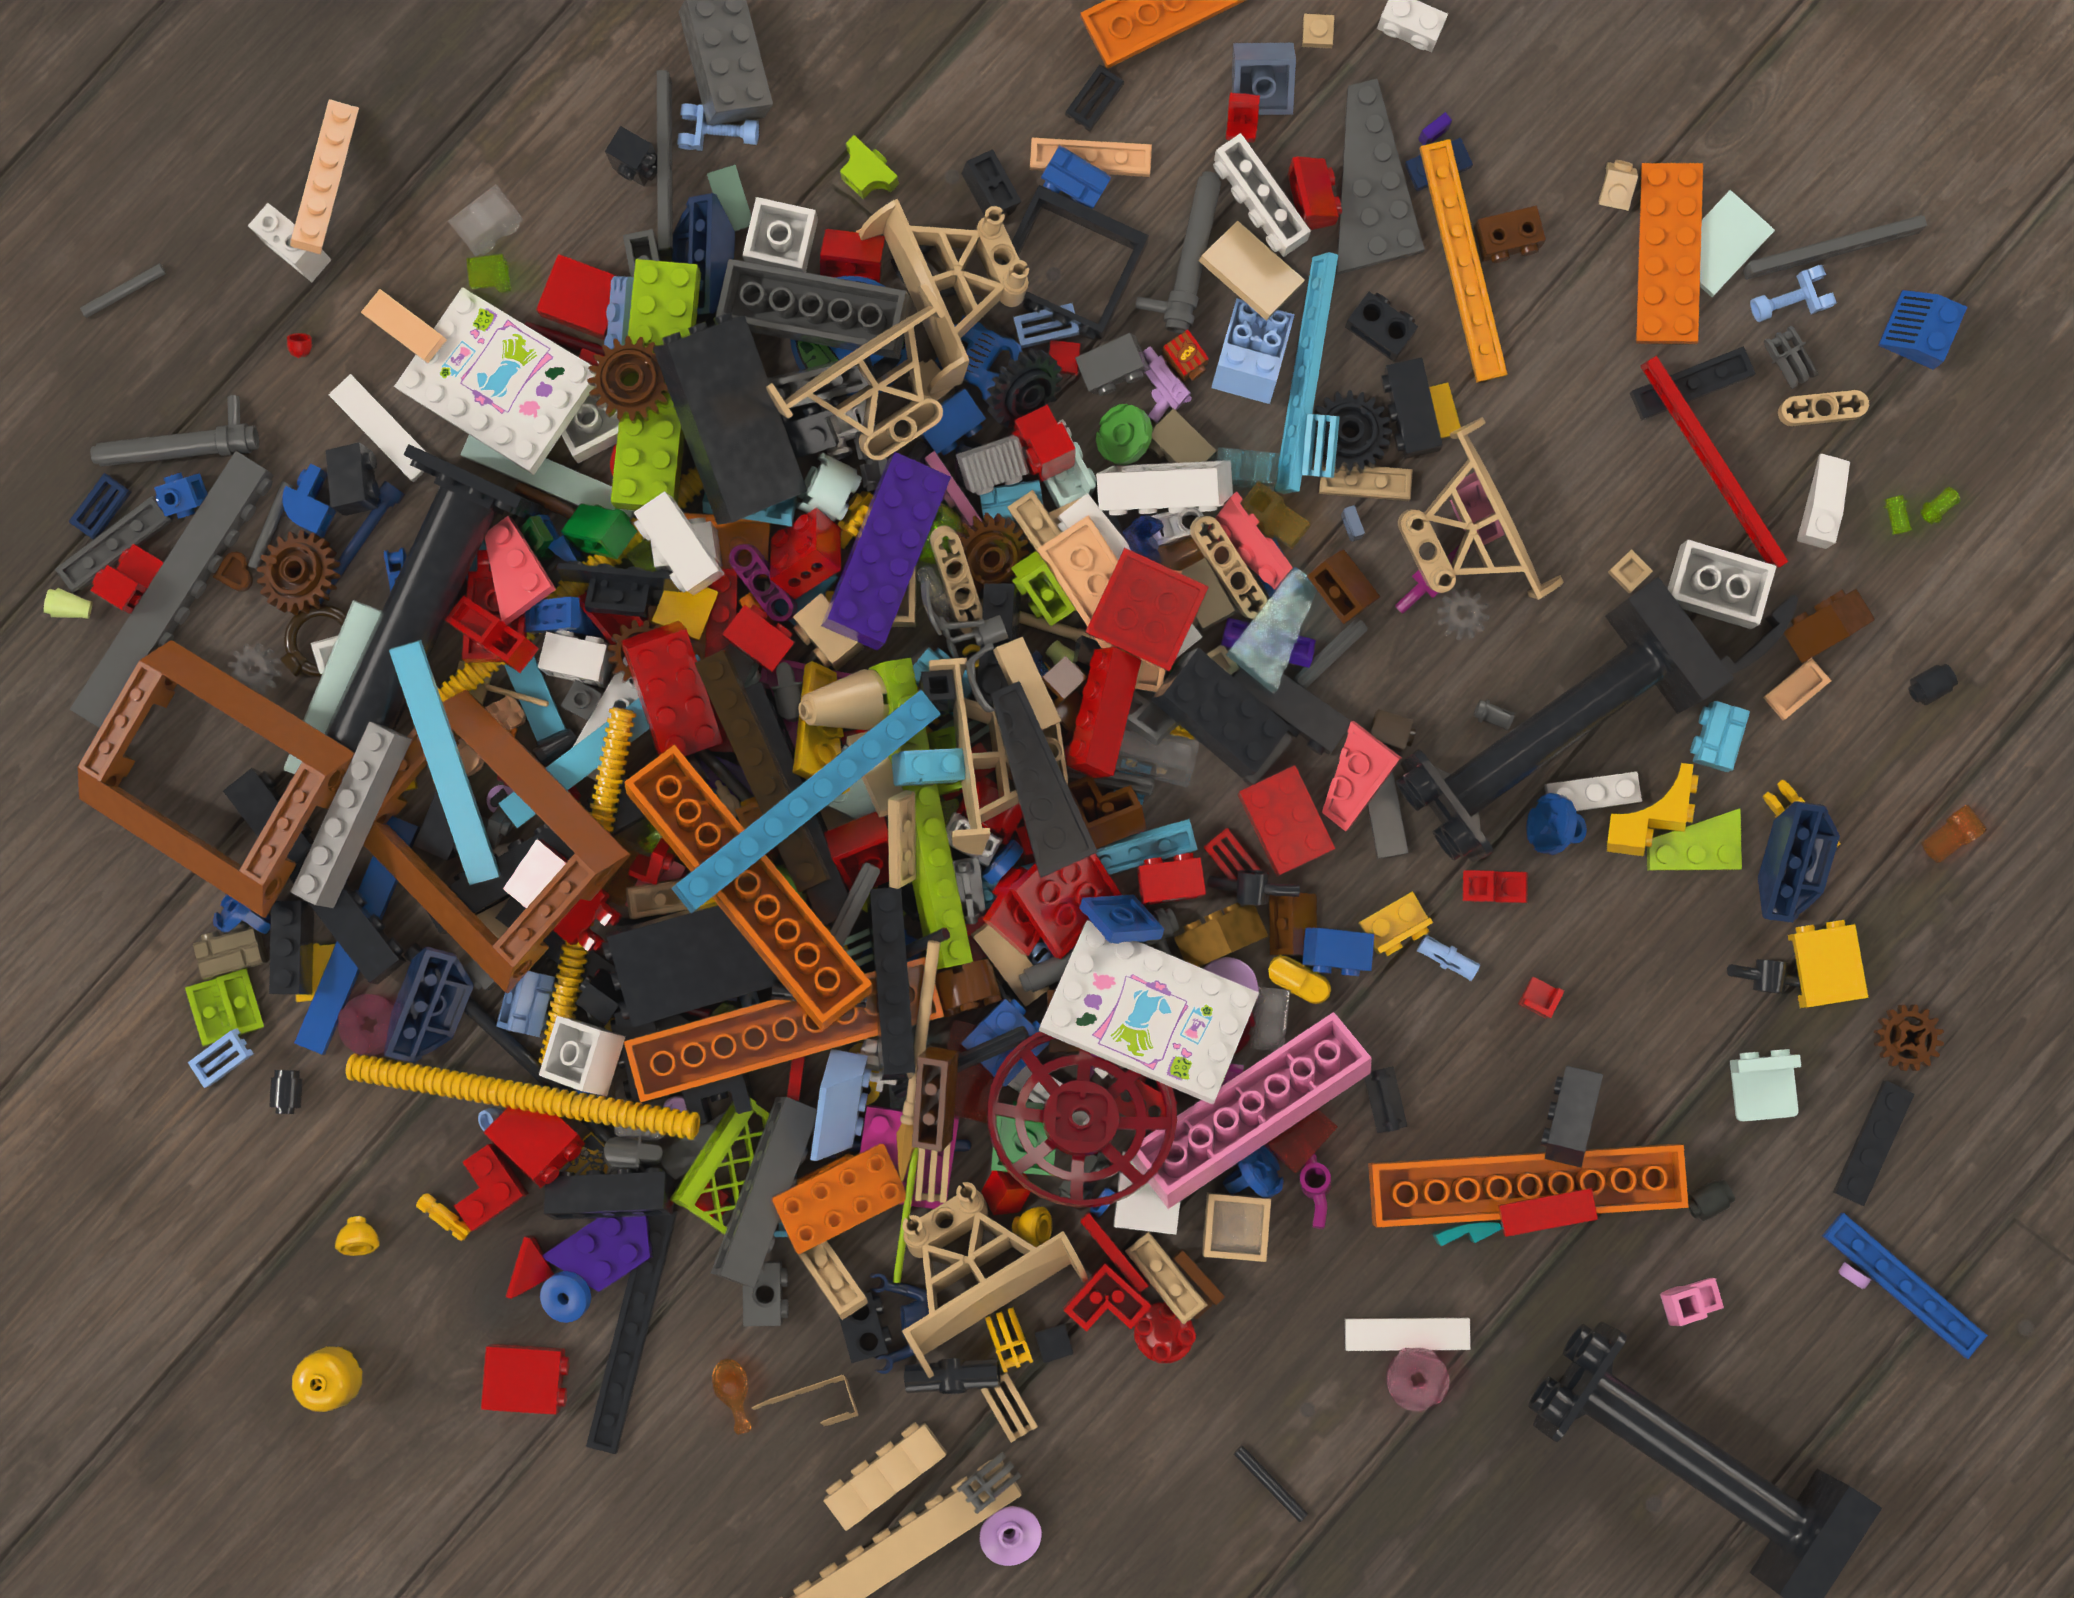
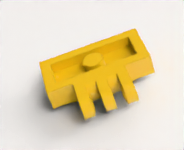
M862 491L860 494L856 493L848 503L849 510L841 521L836 520L834 522L841 528L842 549H845L852 537H857L873 498V494L870 492Z

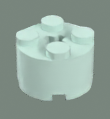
M822 453L817 458L822 461L818 468L812 466L804 480L807 491L798 495L803 501L796 503V508L809 513L817 507L832 521L835 522L836 519L841 521L849 507V504L845 502L850 492H856L862 477L857 475L856 469Z

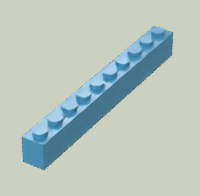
M920 690L671 889L690 913H693L941 715L924 692Z

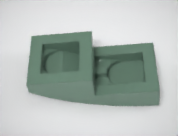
M736 164L707 173L712 192L717 195L734 231L749 227L752 216Z

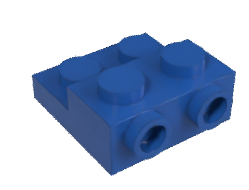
M1003 999L960 1044L968 1050L1020 1026H1025L1029 1036H1032L1039 1032L1041 1024L1036 1020L1031 1024L1023 1016L1027 1011L1015 999L1010 1003ZM1050 1042L1043 1043L1031 1051L1037 1056ZM1015 1048L983 1061L981 1064L995 1077L1005 1058ZM1022 1059L1013 1066L1005 1078L1004 1087L1026 1066Z

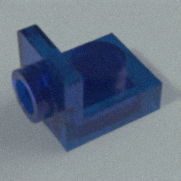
M1146 514L1136 518L1123 531L1130 550L1157 563L1162 562L1158 552L1159 545L1153 537L1154 534L1164 527L1162 521Z

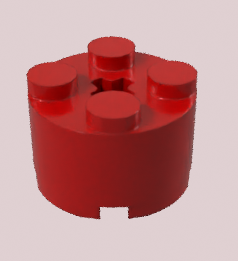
M981 777L979 782L976 781L979 809L999 799L995 782L986 777ZM963 797L955 812L968 819ZM1018 803L981 823L982 828H990L991 834L1004 838L1002 844H1008L1023 817L1020 804Z

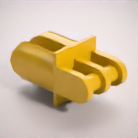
M1014 1307L1009 1308L1008 1312L1017 1335L1015 1339H1012L1003 1312L996 1313L1005 1342L1002 1344L991 1316L985 1317L1004 1373L1008 1372L1007 1369L1010 1367H1021L1020 1364L1026 1361L1033 1363ZM1023 1344L1025 1352L1017 1355L1014 1346ZM1010 1348L1012 1357L1004 1360L1001 1351Z

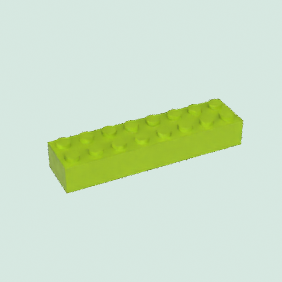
M636 259L628 336H630L633 345L637 343L639 337H643L646 348L651 342H654L656 346L663 344V337L676 332H680L681 337L690 334L688 328L696 325L701 272L697 264ZM635 373L628 374L624 378L623 384L626 386L635 385L638 382L639 375ZM663 394L668 401V405L657 403L660 414L657 415L652 410H648V421H645L642 415L638 414L635 424L632 423L629 415H626L623 422H619L611 503L616 509L638 510L664 491L672 496L678 504L685 435L670 394Z

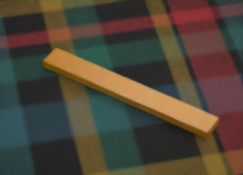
M1448 139L1423 145L1419 149L1476 383L1508 375L1451 140Z

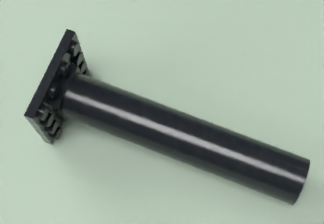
M408 444L404 452V456L412 459L410 466L435 476L434 484L440 487L325 731L327 736L353 752H356L369 722L386 726L395 731L407 702L389 650L421 640L427 659L429 658L446 622L445 619L453 607L496 512L503 515L506 510L528 520L529 517L538 514L544 515L546 508Z

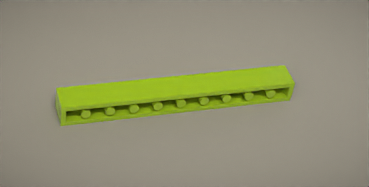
M911 658L886 661L869 668V670H875L881 676L886 686L887 694L882 695L883 703L889 704L888 715L918 692ZM924 727L888 756L891 764L892 755L896 753L930 750L926 728ZM937 784L902 786L903 791L915 792L916 879L912 881L923 937L942 928H947L950 932V938L940 943L937 969L971 963L973 960Z

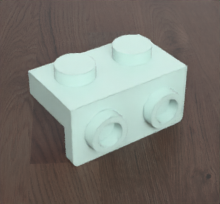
M1073 442L1076 448L1074 467L1044 481L1057 508L1069 504L1087 493L1091 497L1096 488V477L1093 471L1085 466L1082 460L1083 454L1077 442Z

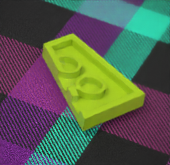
M1740 809L1687 826L1685 832L1672 831L1653 838L1652 847H1647V871L1741 870Z

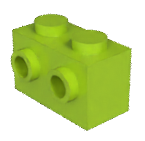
M1037 551L1011 567L1017 576L1012 581L1022 596L1028 593L1032 599L1028 606L1037 619L1043 616L1051 627L1076 610Z

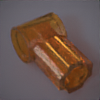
M1192 536L1170 547L1168 545L1162 546L1144 556L1177 571H1182L1205 558Z
M1967 804L1945 820L1947 823L1924 839L1921 844L1926 854L1936 863H1940L1963 844L1967 845L1987 831V828Z

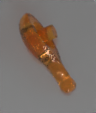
M729 1358L723 1359L717 1363L713 1371L712 1385L714 1392L732 1410L735 1420V1433L737 1435L748 1433L751 1430V1424L746 1420L743 1407L749 1387L748 1377L738 1362Z

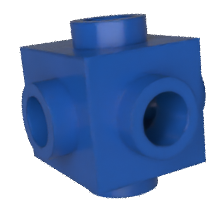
M182 473L174 474L164 478L165 484L154 487L157 504L163 510L164 516L176 513L178 519L195 514L194 507L200 506L208 495L200 473L183 478Z

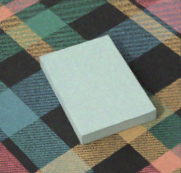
M1731 190L1702 219L1700 287L1711 297L1720 290L1775 231Z

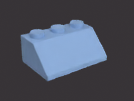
M831 1049L820 1086L810 1160L818 1161L852 1148L855 1135L861 1136L864 1118L859 1117V1112H865L868 1094L862 1092L863 1087H869L872 1069L866 1068L868 1056Z

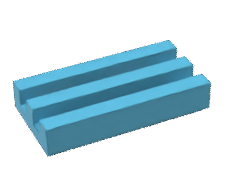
M1307 414L1302 475L1334 478L1340 416ZM1316 421H1318L1314 470H1312ZM1326 421L1330 422L1327 461L1326 471H1323L1322 460Z

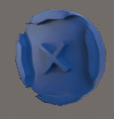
M1548 793L1536 801L1539 803L1528 814L1526 830L1529 843L1534 845L1537 852L1555 855L1562 852L1569 844L1580 843L1584 840L1587 832L1586 823L1582 816L1576 813V809L1569 798L1560 794Z
M227 894L220 905L224 909L221 914L216 912L213 918L214 926L224 933L235 928L242 920L261 933L267 934L271 930V916L269 914L266 918L261 917Z
M1266 1144L1239 1161V1168L1228 1175L1223 1181L1224 1187L1230 1194H1235L1250 1186L1255 1193L1263 1198H1271L1282 1190L1284 1182L1283 1177L1279 1178L1277 1173L1280 1170L1279 1162Z

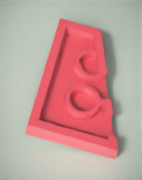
M1236 491L1215 519L1225 531L1244 563L1275 590L1284 581L1293 567L1271 538L1264 537L1256 526L1259 523L1258 519L1253 513L1247 514L1240 504L1243 499Z
M509 516L489 529L485 536L501 621L506 625L513 622L556 590L515 521Z
M1355 721L1350 722L1348 736L1339 757L1340 761L1322 810L1326 817L1344 831L1350 829L1402 759V757Z

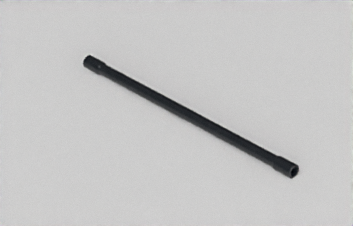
M415 943L403 956L411 963L412 959L423 949ZM471 996L469 997L464 1012L543 1087L549 1086L551 1090L558 1088L560 1092L566 1089L569 1093L571 1092L564 1084L539 1076L541 1069L539 1060L506 1029L496 1027L497 1021ZM584 1118L580 1121L604 1144L610 1138L619 1137L610 1127L604 1125L603 1121L600 1124H596L593 1120L586 1122ZM639 1164L638 1172H636V1169L631 1170H634L635 1173H645L646 1168L652 1167Z

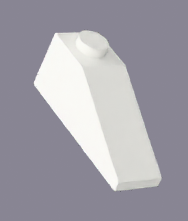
M1819 454L1797 538L1798 542L1824 549L1836 543L1843 516L1850 461Z

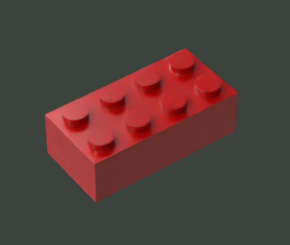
M678 620L621 640L620 642L657 754L660 756L675 745L684 756L723 743L705 685L695 665L697 660L687 628Z

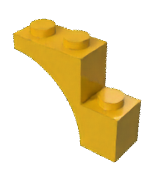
M1681 763L1674 785L1654 805L1634 813L1611 814L1607 852L1644 856L1645 847H1652L1654 829L1650 828L1685 832L1686 822L1693 823L1695 804H1689L1690 793L1696 794L1699 776L1692 775L1693 764Z

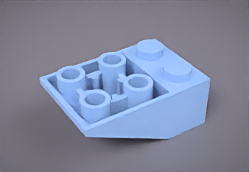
M1237 298L1211 388L1270 404L1295 314L1277 310L1266 321L1245 301Z

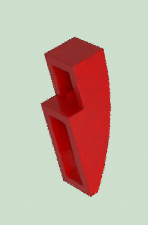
M462 596L445 619L454 628L519 673L523 671L539 650L526 637L465 596Z

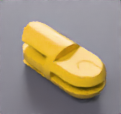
M1279 955L1270 962L1268 968L1269 978L1276 985L1313 1004L1323 1003L1329 998L1331 986L1323 975L1313 972L1309 967L1288 956Z

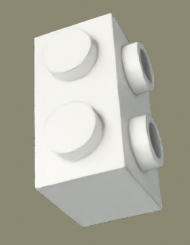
M1388 0L1377 29L1390 37L1399 38L1418 49L1427 50L1432 53L1448 14L1417 0Z

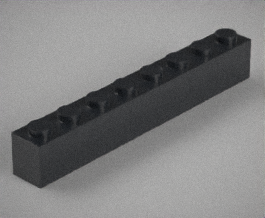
M251 768L224 789L223 792L257 837H259L282 795L279 796L273 788L276 786V782L266 771L261 772ZM307 823L287 855V858L297 863L289 877L293 884L314 842L310 836L313 831ZM345 883L334 908L317 906L308 902L369 983L378 985L407 962L401 955L404 949L393 937L391 939L388 938L383 931L386 928L383 921L375 913L371 915L364 907L368 904L366 899L358 890L352 891L347 883Z

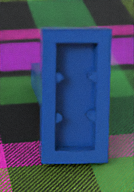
M570 596L541 600L526 611L525 632L535 634L566 630L573 632L577 636L603 637L601 631L580 607V598Z

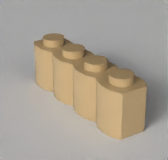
M916 1422L911 1424L901 1432V1435L904 1437L895 1445L889 1441L876 1451V1454L879 1456L869 1464L864 1460L851 1470L854 1476L843 1483L839 1479L826 1489L829 1495L823 1501L845 1531L853 1527L947 1455V1451L925 1422L920 1426Z

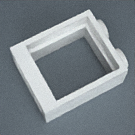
M269 203L264 206L248 225L270 249L311 282L315 280L331 261L323 250L320 255L291 247L290 242L295 224Z

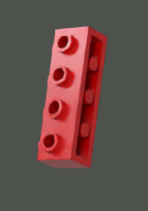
M1116 647L1094 650L1090 661L1087 683L1083 689L1080 711L1076 718L1072 743L1068 750L1069 755L1066 766L1093 778L1114 776L1142 660Z

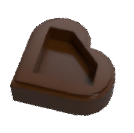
M240 552L227 554L213 578L238 592L249 590L253 584V577L248 571L249 561Z

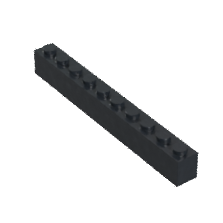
M695 753L684 756L706 783L710 781L708 774ZM630 776L623 778V784H619L621 794H617V798H619V803H615L617 813H613V817L616 819L615 822L611 823L614 829L610 834L613 837L646 819L645 815L626 793L624 782ZM590 797L587 800L589 805L584 807L588 812H592L590 803H594V799ZM544 824L533 831L535 836L526 841L520 838L507 846L509 851L499 857L496 853L494 854L501 874L499 877L469 885L465 871H462L453 877L455 882L448 887L475 915H478L511 897L503 888L537 839H543L567 860L575 853L547 824ZM429 914L440 934H447L448 932Z

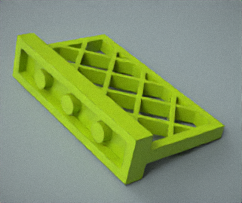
M752 1098L750 1099L753 1110L741 1114L736 1112L734 1102L732 1101L670 1198L671 1201L686 1208L724 1235L727 1227L723 1225L721 1212L735 1209L739 1198L738 1185H743L745 1180L737 1181L734 1164L749 1161V1167L751 1166L754 1157L751 1137L760 1136L763 1131L750 1133L748 1120L753 1112L762 1117L763 1127L765 1128L770 1114L758 1106ZM743 1129L744 1135L739 1136L740 1132ZM745 1139L748 1157L733 1160L731 1151L733 1143L737 1140ZM728 1165L731 1183L716 1186L714 1173L718 1167ZM710 1183V1188H705ZM732 1187L735 1205L720 1208L717 1190ZM711 1192L714 1205L713 1210L702 1211L695 1206L701 1194ZM715 1214L716 1220L709 1215Z

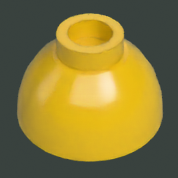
M1034 1207L1025 1211L1021 1217L1016 1216L1012 1223V1232L1036 1248L1050 1240L1052 1218L1048 1209L1045 1207Z
M361 1216L348 1218L347 1225L340 1230L335 1241V1249L344 1255L350 1256L369 1254L379 1247L377 1233L366 1223V1218Z

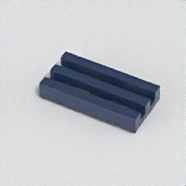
M104 473L68 522L94 540L103 532L132 492ZM108 484L112 485L101 501L98 502L85 523L81 524L80 521ZM119 490L120 492L117 494V496L114 498V500L112 501V503L109 505V507L106 509V511L103 513V515H102V516L100 517V519L97 521V523H96L95 526L92 528V530H90V528L92 527V525L95 523V521L98 519V517L100 516V514L103 512V510L106 508V506L109 504V502L112 500V498L114 497V495H115V494L117 493V491Z

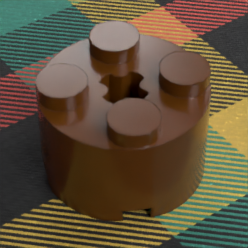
M990 959L962 965V967L936 974L935 985L944 1018L960 1014L963 1011H974L986 1005L1002 1001L1001 992Z

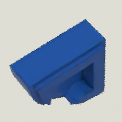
M1105 1187L1098 1198L1110 1196L1115 1192ZM1110 1204L1091 1207L1090 1213L1100 1218Z

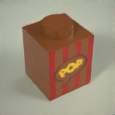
M1188 329L1163 346L1162 354L1182 382L1188 378L1194 381L1207 371L1205 367L1208 365L1209 358Z

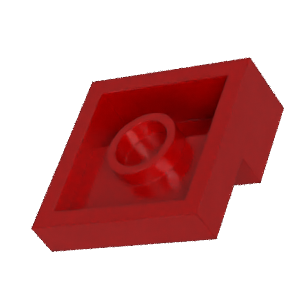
M1019 866L1018 869L1010 868L1001 877L992 891L997 898L983 920L1021 954L1029 956L1041 936L1009 889L1028 871L1026 868Z

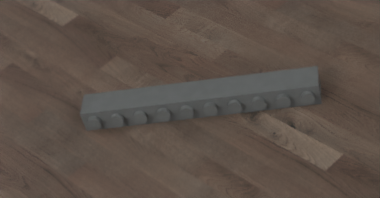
M235 451L71 706V711L99 728L102 726L139 660L170 640H173L174 635L172 634L178 624L181 625L187 620L190 614L189 607L194 599L200 598L206 590L207 584L205 582L210 574L215 573L223 561L222 556L227 548H231L237 542L240 535L238 531L244 521L248 522L253 517L256 511L255 504L260 496H265L269 492L273 483L271 479L274 475Z

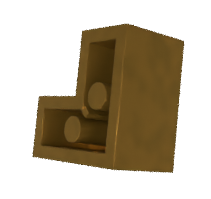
M1235 903L1223 909L1225 915H1223L1221 910L1205 916L1206 923L1204 924L1199 919L1183 926L1185 933L1174 937L1184 961L1200 967L1268 937L1255 905L1242 907L1240 903Z

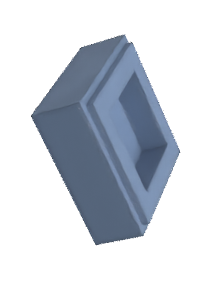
M1355 505L1344 508L1341 518L1350 541L1353 542L1361 539L1365 532Z

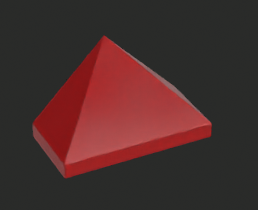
M527 1235L523 1238L506 1294L507 1298H515L554 1275L549 1262L542 1256L544 1253L534 1236Z

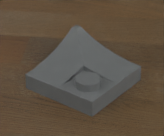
M1135 689L1126 726L1157 746L1179 724L1151 701L1156 692Z

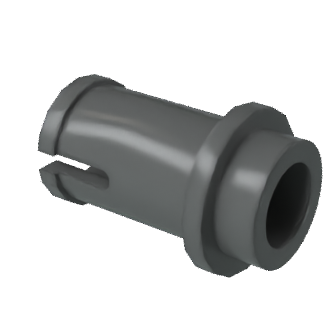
M1487 699L1486 701L1479 700L1473 717L1478 718L1480 723L1484 720L1508 731L1513 722L1515 712L1492 705L1490 700Z

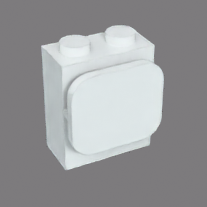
M1119 1172L1117 1192L1133 1184L1121 1172ZM1147 1183L1131 1196L1116 1202L1114 1227L1176 1235L1180 1202L1168 1209L1150 1184Z

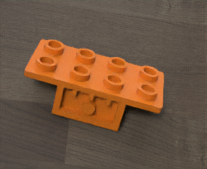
M879 1143L856 1156L848 1153L797 1179L796 1186L772 1197V1203L796 1253L801 1254L905 1201L906 1190L885 1145Z

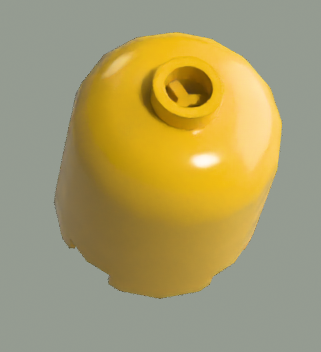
M325 1347L306 1356L297 1365L292 1376V1390L297 1401L303 1407L314 1412H328L347 1405L357 1396L362 1385V1369L359 1368L356 1359L352 1356L353 1354L341 1347Z

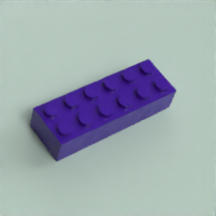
M897 452L892 454L879 480L821 624L822 627L877 651L885 644L951 476Z

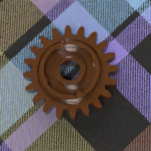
M626 336L625 345H621L615 338L613 340L614 349L611 350L608 346L603 345L602 348L606 355L602 357L594 354L593 356L599 365L588 367L589 371L596 375L587 379V383L590 386L596 387L589 393L592 398L601 397L596 405L599 409L608 406L606 408V415L609 418L617 412L619 422H623L626 415H629L630 420L635 424L638 414H641L644 420L648 421V410H652L658 415L660 412L657 403L668 405V401L663 394H669L653 350L656 344L651 342L645 348L643 337H639L637 343L633 345L630 336ZM635 373L639 375L638 382L635 385L626 386L623 384L624 378L628 374Z
M985 513L982 522L976 516H973L972 526L963 522L962 526L965 531L963 533L955 531L961 540L978 595L981 589L984 592V584H1012L1010 577L1017 576L1011 567L1022 561L1021 557L1029 555V551L1024 547L1028 543V540L1022 535L1024 531L1018 525H1015L1016 523L1011 518L1005 519L1000 513H997L994 519L989 513ZM991 551L990 555L984 558L985 554ZM958 561L951 562L947 566L948 571L951 574H956L961 568V563ZM962 588L966 592L969 591L968 588Z
M300 530L297 536L290 531L288 532L287 541L279 536L277 537V548L272 545L267 546L271 552L270 556L261 555L260 558L266 562V565L257 568V571L264 574L263 577L257 580V583L264 587L260 593L268 598L267 602L274 607L277 606L278 610L284 613L288 611L293 615H297L300 609L302 612L309 614L310 604L320 609V598L327 601L330 600L326 591L328 589L337 590V587L331 581L341 577V575L333 571L341 563L333 559L337 552L329 547L330 543L325 539H321L320 536L313 532L309 535L305 531ZM302 568L300 575L296 577L297 571Z

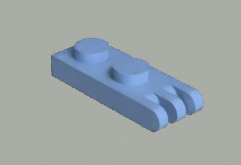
M614 276L611 280L610 304L606 311L608 332L604 341V345L608 346L611 350L614 349L613 340L615 338L621 345H625V339L628 336L634 277Z

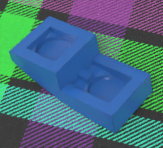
M538 514L554 539L548 548L566 562L584 561L586 563L587 561L582 552L577 551L564 535L559 536L549 516Z

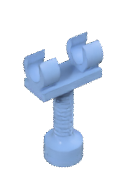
M681 104L680 115H682V119L697 120L695 135L690 133L678 134L677 145H679V148L703 151L705 134L731 135V137L740 136L743 138L744 144L757 145L759 139L758 120L746 119L745 123L741 126L733 124L707 125L703 105Z
M1823 265L1803 270L1796 276L1801 289L1772 299H1767L1765 295L1751 299V311L1756 321L1761 322L1772 317L1773 310L1804 299L1811 314L1833 307L1837 303L1834 294L1829 293L1818 298L1812 282L1818 281L1826 275Z

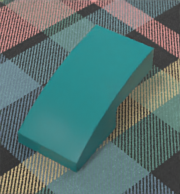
M1471 1221L1445 1227L1432 1233L1440 1246L1464 1234L1468 1235L1471 1242L1476 1243L1501 1230L1502 1227L1500 1223L1495 1221Z

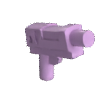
M1150 346L1143 351L1150 370L1144 373L1156 387V389L1152 390L1151 394L1157 404L1151 410L1148 417L1158 423L1169 406L1177 410L1183 403L1190 402L1191 392L1180 378L1176 377L1170 370L1163 356L1160 355L1158 357Z

